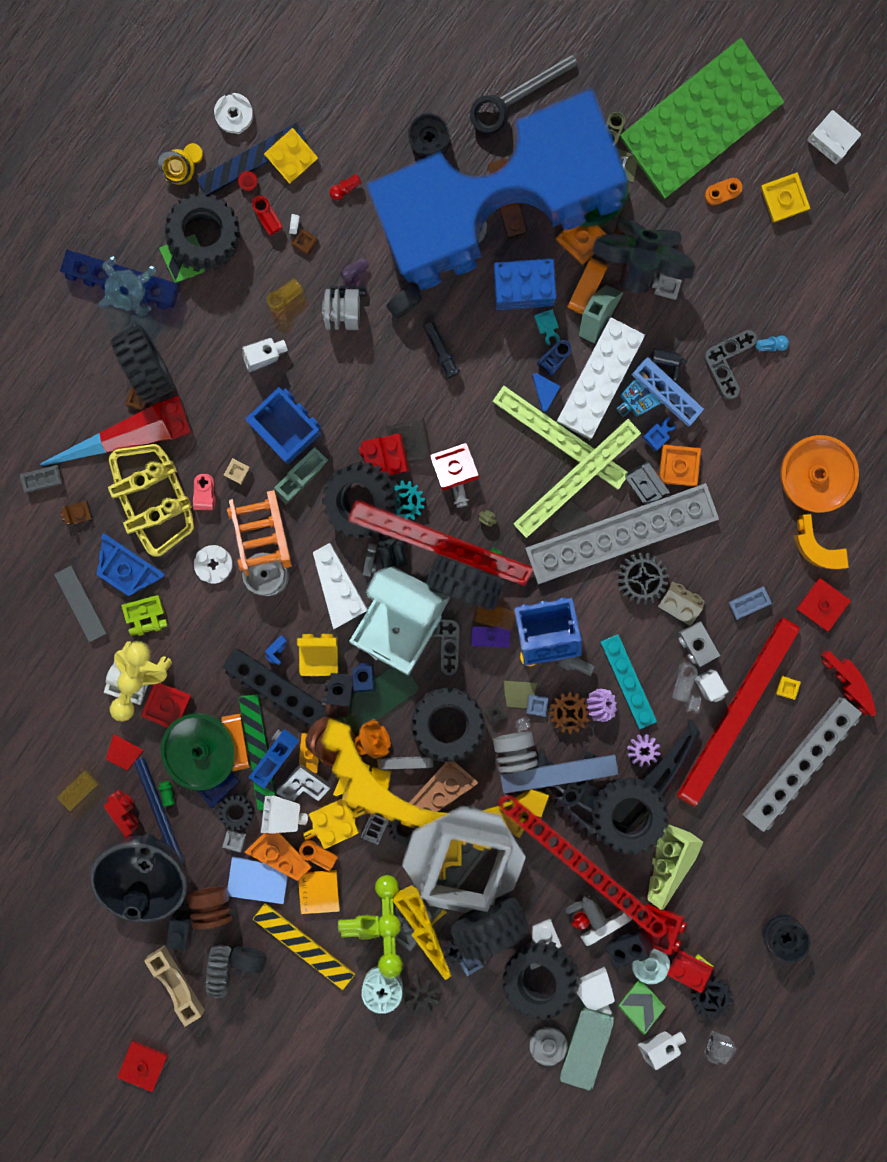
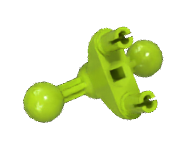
M390 875L381 876L375 883V892L382 898V916L380 918L368 915L358 916L356 919L339 920L338 926L342 937H359L363 940L382 936L384 955L378 962V969L382 976L395 978L401 973L403 963L401 958L396 955L395 936L400 932L401 923L398 917L394 915L392 901L399 891V884Z

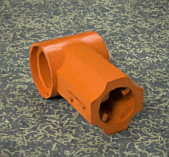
M305 840L299 850L301 858L309 860L329 872L338 857L317 845L313 840ZM311 846L314 852L306 854L303 848Z

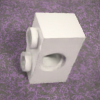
M709 669L694 678L704 698L709 701L714 700L717 702L725 697L724 694L728 692L717 671Z

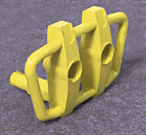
M157 444L117 449L110 454L109 464L115 484L109 486L108 489L113 499L119 497L128 520L123 523L127 534L136 532L150 555L155 557L163 555L190 534L194 528L190 509L192 505L189 498L183 493L175 474L177 470L173 461L169 460V457ZM155 452L163 463L151 462L147 465L146 470L135 472L122 480L117 458L120 456ZM139 476L145 478V483L142 486L137 484ZM169 477L178 499H165L162 505L149 508L147 511L135 516L126 495L145 490L149 486ZM154 511L160 513V518L157 521H153L151 517ZM184 512L186 527L158 549L153 548L143 529L160 525L164 521Z

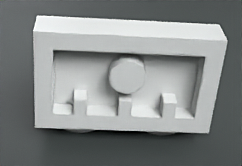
M832 110L807 141L837 164L861 136V133Z

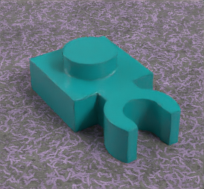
M553 309L534 315L540 335L546 333V345L550 346V337H554L556 342L560 341L559 335L554 332L559 327Z

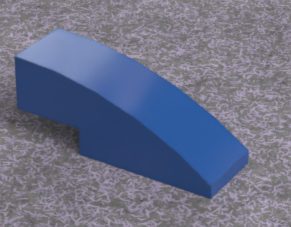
M284 729L248 778L264 789L300 740Z

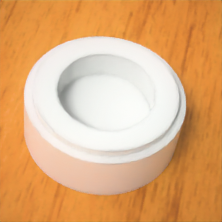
M292 214L290 234H297L299 215Z

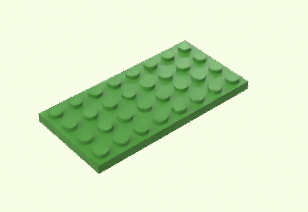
M740 38L620 134L619 137L660 196L665 199L782 105L784 101L743 39Z

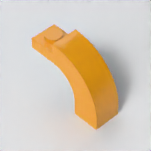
M811 514L800 515L799 520H797L798 531H801V535H794V540L802 556L813 565L821 568H849L847 550H827L821 547L814 538Z

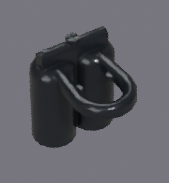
M653 348L651 361L653 363L673 366L672 380L676 383L681 363L687 364V360L680 353Z
M380 532L377 548L382 568L387 569L392 566L395 567V565L398 567L407 565L408 558L404 541L391 536L385 539L383 537L384 533Z

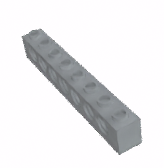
M839 697L742 815L763 832L769 830L773 826L777 815L784 813L787 803L798 796V790L801 786L808 784L811 780V774L822 767L825 757L830 756L835 751V745L847 737L849 728L851 726L854 727L860 721L859 716L862 713L846 699ZM839 716H842L844 719L841 726L836 724ZM830 731L832 736L828 741H825L824 734ZM814 746L819 747L817 755H812V748ZM802 761L807 762V767L804 770L799 768ZM794 775L795 782L788 785V777ZM782 790V798L776 800L775 793ZM770 805V812L763 814V807Z

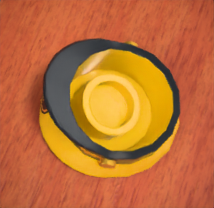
M179 149L165 151L158 158V168L167 181L181 185L191 180L194 174V164L191 157L185 151Z

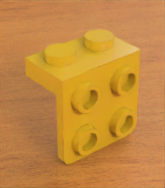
M302 634V638H297V646H299V673L301 676H330L331 673L338 674V637H333V634H321V637H314V634Z

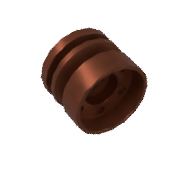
M209 887L187 894L189 908L198 909V911L190 915L191 919H196L191 923L193 929H212L232 921V915L226 914L230 912L231 908L229 906H221V904L229 900L227 887Z

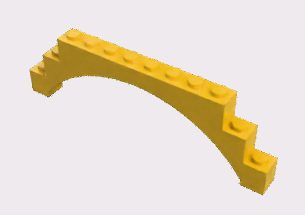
M329 719L322 742L326 744L325 748L336 751L337 748L339 749L332 771L340 779L347 780V777H349L342 797L347 802V806L355 809L360 806L365 808L364 811L375 815L378 812L383 814L382 817L394 821V818L401 820V824L412 827V824L419 826V828L449 814L419 808L403 801L386 790L374 779L360 760L349 735L350 727ZM529 789L516 796L515 799L533 814L542 817L549 795L535 789ZM511 800L504 803L505 810L512 807ZM498 806L482 810L500 815L509 831L516 834L519 825L505 815ZM523 812L519 814V821L521 820ZM455 839L456 842L466 845L467 841ZM468 842L473 844L472 847L483 851L484 848L491 849L490 846Z

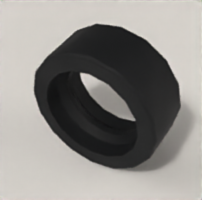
M484 95L477 98L472 104L470 119L478 131L494 133L506 125L508 108L500 97ZM487 102L496 104L500 111L498 122L492 126L484 125L479 119V109Z

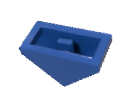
M535 373L532 375L541 411L545 413L560 386Z

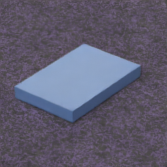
M232 857L227 889L228 896L284 904L288 876L261 861Z

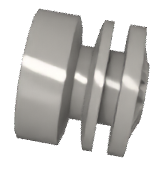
M331 289L325 290L322 315L326 330H331L332 321H335V330H339L341 321H344L346 330H359V289H346L344 298L340 297L339 289H335L334 298H332Z
M532 732L507 734L493 739L495 752H504V756L497 758V763H505L498 766L499 772L516 773L538 765L537 759H528L536 756V752L527 751L526 749L534 745Z

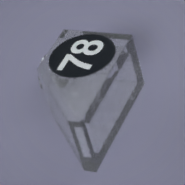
M711 1031L704 1053L708 1061L717 1065L719 1063L726 1065L737 1048L730 1037Z

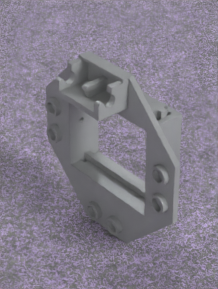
M461 807L413 831L402 866L420 891V897L424 898L429 906L463 913L473 909L488 912L490 905L494 904L495 898L514 890L525 861V853L519 847L500 815ZM451 838L499 848L483 894L436 885Z

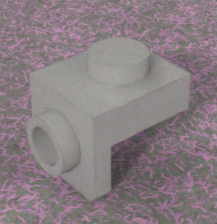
M660 273L653 280L652 288H655L653 294L676 300L682 280Z

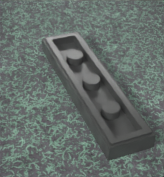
M69 566L54 574L88 641L92 642L107 634L74 567Z

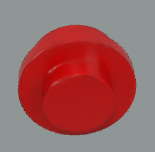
M251 171L242 172L238 178L239 186L246 191L253 190L257 186L256 175Z
M580 912L573 917L572 925L578 930H583L590 924L585 913Z

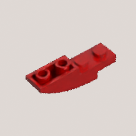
M825 650L820 655L824 659L822 663L828 669L833 668L837 672L835 676L842 683L847 682L841 687L845 691L843 695L850 702L854 700L859 705L857 709L863 715L874 716L876 712L871 692L858 669L849 659L844 658L840 662L830 651Z

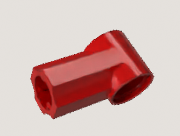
M264 196L255 197L252 201L254 213L261 221L268 235L279 232L283 226L269 204L268 199ZM259 202L266 204V208L262 211L256 209V205Z

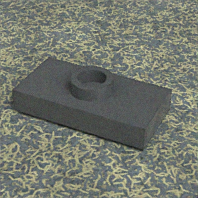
M58 465L20 474L24 493L63 484Z

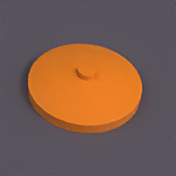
M816 435L800 440L788 450L781 464L780 479L785 494L796 506L809 512L823 513L841 507L852 497L859 480V468L853 452L846 444L830 436Z

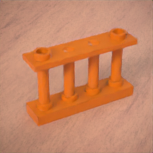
M274 490L267 492L268 499L261 503L235 508L233 499L229 500L230 507L227 508L229 519H233L241 555V559H238L240 571L244 570L246 577L250 576L248 567L273 561L283 562L284 568L292 567ZM265 509L267 511L271 510L272 516H269V519L241 525L238 523L237 515ZM271 526V528L275 527L276 533H273V536L242 542L241 532ZM273 543L279 545L280 550L276 551V553L246 559L244 552L246 549Z

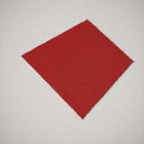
M114 734L106 760L128 770L142 753L143 749Z

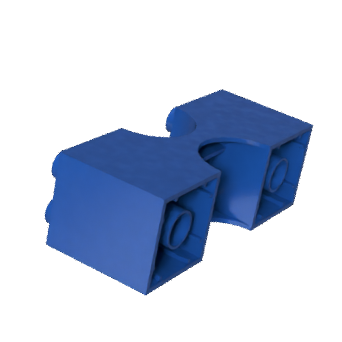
M592 89L517 120L516 125L519 138L516 152L507 166L491 176L482 178L464 176L453 170L440 153L367 184L400 270L411 286L418 284L420 290H425L441 282L439 274L454 269L455 275H462L477 267L475 259L482 257L479 248L482 226L487 218L502 206L512 203L532 205L549 218L553 227L562 224L565 231L585 223L584 215L587 212L598 208L600 215H606L622 207L620 200L626 195L627 178Z

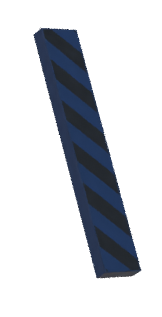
M298 123L292 124L198 177L197 180L206 196L208 197L238 180L242 172H252L270 162L264 153L292 128L304 142L307 141Z

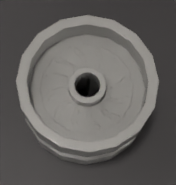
M258 553V554L253 555V556L250 557L249 559L255 558V557L264 556V555H269V554H268V553ZM278 561L248 567L250 576L247 577L244 570L242 572L243 582L250 591L268 597L282 592L289 580L288 568H284L283 562Z

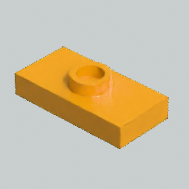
M302 733L299 765L301 763L312 772L318 773L319 759L306 748L305 739L307 733Z

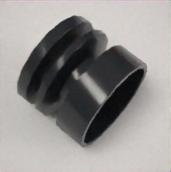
M424 113L417 116L411 122L408 130L413 152L424 160L440 153L443 156L450 144L449 129L446 122L440 116L433 113ZM428 135H431L433 138L431 143H428V140H426Z
M782 913L774 915L765 923L762 932L763 940L775 957L783 962L792 963L798 962L806 956L811 945L810 935L796 918Z

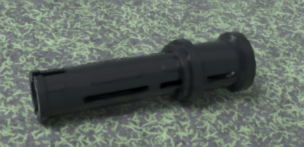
M434 321L424 325L423 329L438 357L437 363L441 365L445 373V380L460 374L461 371L457 369L453 361V355L446 349Z

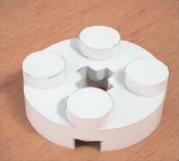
M232 93V95H224L215 105V119L220 128L228 133L241 134L252 123L253 109L249 100L241 94ZM237 109L238 116L231 118L229 111Z
M206 546L197 552L194 559V569L201 580L208 583H220L231 573L233 559L229 552L220 546ZM211 559L219 563L215 570H212V567L208 565L211 563Z

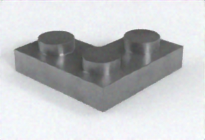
M300 763L277 788L276 793L284 799L293 802L305 791L319 801L330 789L331 784Z

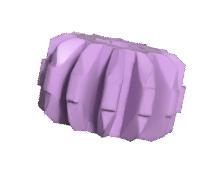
M597 689L589 694V699L586 700L588 703L587 708L593 720L605 722L615 717V712L617 711L615 704L617 702L614 700L615 695H612L610 690Z
M645 734L643 740L640 735H637L638 742L634 739L630 740L634 746H628L627 749L633 751L628 753V757H634L632 763L635 764L639 761V766L643 767L645 761L649 767V760L657 762L653 756H659L660 752L654 750L660 746L659 744H654L655 738L649 740V735ZM648 747V749H646L648 751L647 754L642 753L640 755V748Z

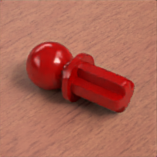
M354 174L345 181L341 180L340 185H333L329 190L330 197L333 200H341L344 197V193L350 194L352 189L362 183L360 177Z

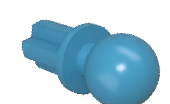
M772 336L769 339L758 340L756 349L759 351L769 350L770 352H775L776 350L784 351L789 346V340L785 336H778L776 338Z

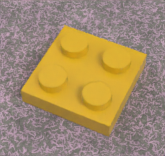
M293 128L264 153L289 184L318 159Z
M798 172L760 186L772 223L810 209Z

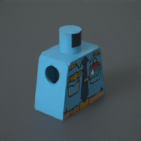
M644 371L640 373L643 378L649 379ZM635 379L620 395L624 403L616 409L622 417L631 411L637 417L660 405L662 402Z

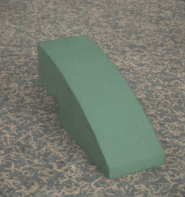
M314 447L274 487L275 495L287 505L328 462V459Z

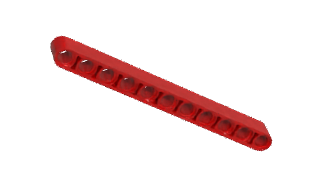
M784 617L778 621L677 795L679 799L693 807L698 804L800 629L798 625Z
M509 795L499 798L498 808L646 932L654 937L665 935L667 927L659 917L517 799ZM510 799L512 807L505 810L504 802ZM521 812H526L527 814L524 822L519 821V814ZM537 824H540L542 827L539 834H535L533 831ZM554 836L556 837L557 841L556 844L551 847L549 846L548 841L551 837ZM566 849H570L571 856L565 859L563 853ZM585 861V869L579 871V863ZM599 873L601 876L600 881L594 883L593 877ZM614 886V894L608 895V889ZM629 898V906L623 907V901ZM644 910V917L638 920V913ZM655 923H659L658 930L653 932L652 926Z

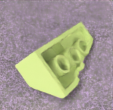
M671 825L664 829V837L657 840L655 858L652 859L654 871L653 876L650 877L648 900L660 910H664L695 862L703 844V841L692 833Z

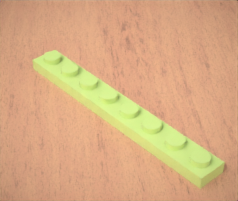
M505 386L502 387L493 400L494 404L579 463L594 450L590 445ZM610 461L596 475L616 489H619L626 479L625 474L628 472L613 461Z
M627 419L513 524L527 538L641 434L639 430Z

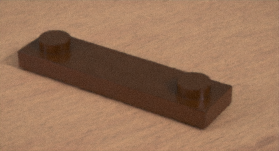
M506 158L487 164L490 176L507 166ZM519 203L500 207L507 237L511 238L525 234L527 231Z

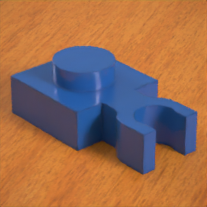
M669 417L662 422L661 427L658 424L654 425L642 437L654 451H657L670 438L667 432L677 427L676 424L671 428L667 426V421L670 420Z

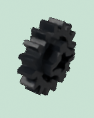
M716 976L712 980L709 978L702 997H700V992L691 991V995L695 997L691 999V1002L696 1004L694 1006L696 1011L700 1010V1016L706 1013L708 1019L711 1018V1015L718 1019L719 1013L725 1016L724 1010L730 1011L728 1004H733V1001L729 997L733 996V993L728 991L730 986L728 984L724 985L725 981L723 979L718 981ZM708 992L714 996L716 1003L709 998Z

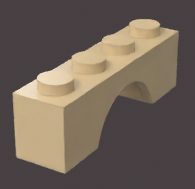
M165 945L148 955L144 962L152 975L159 979L168 990L174 1003L175 1012L183 1025L187 1026L200 1018L205 1010Z

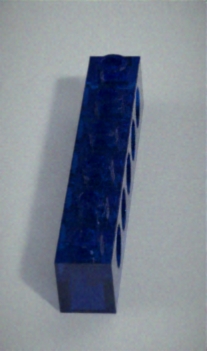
M66 250L60 272L68 280L76 282L79 279L83 281V284L90 287L95 285L102 286V290L113 293V290L120 292V295L131 299V296L138 298V301L145 304L154 302L157 303V307L165 310L168 307L174 309L180 286L175 282L71 250ZM87 266V271L84 274H80V268ZM101 271H105V277L99 280L98 274ZM124 277V282L121 285H116L117 278ZM141 282L142 288L139 291H135V284ZM160 288V295L154 297L152 295L153 290Z

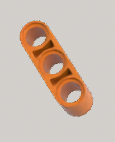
M592 257L590 258L567 308L583 315L586 306L595 294L608 267L607 264Z
M240 713L223 716L221 720L231 731L237 748L236 763L232 771L250 768L242 715Z

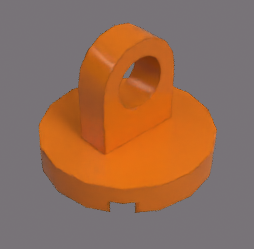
M373 720L363 724L360 728V735L355 738L354 748L357 754H368L374 759L386 756L389 753L388 748L391 745V741L385 727L380 726L379 722Z

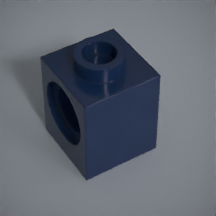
M368 663L358 664V667L352 668L355 692L376 691L375 668L369 666ZM363 673H368L369 677L366 682L360 681V676Z

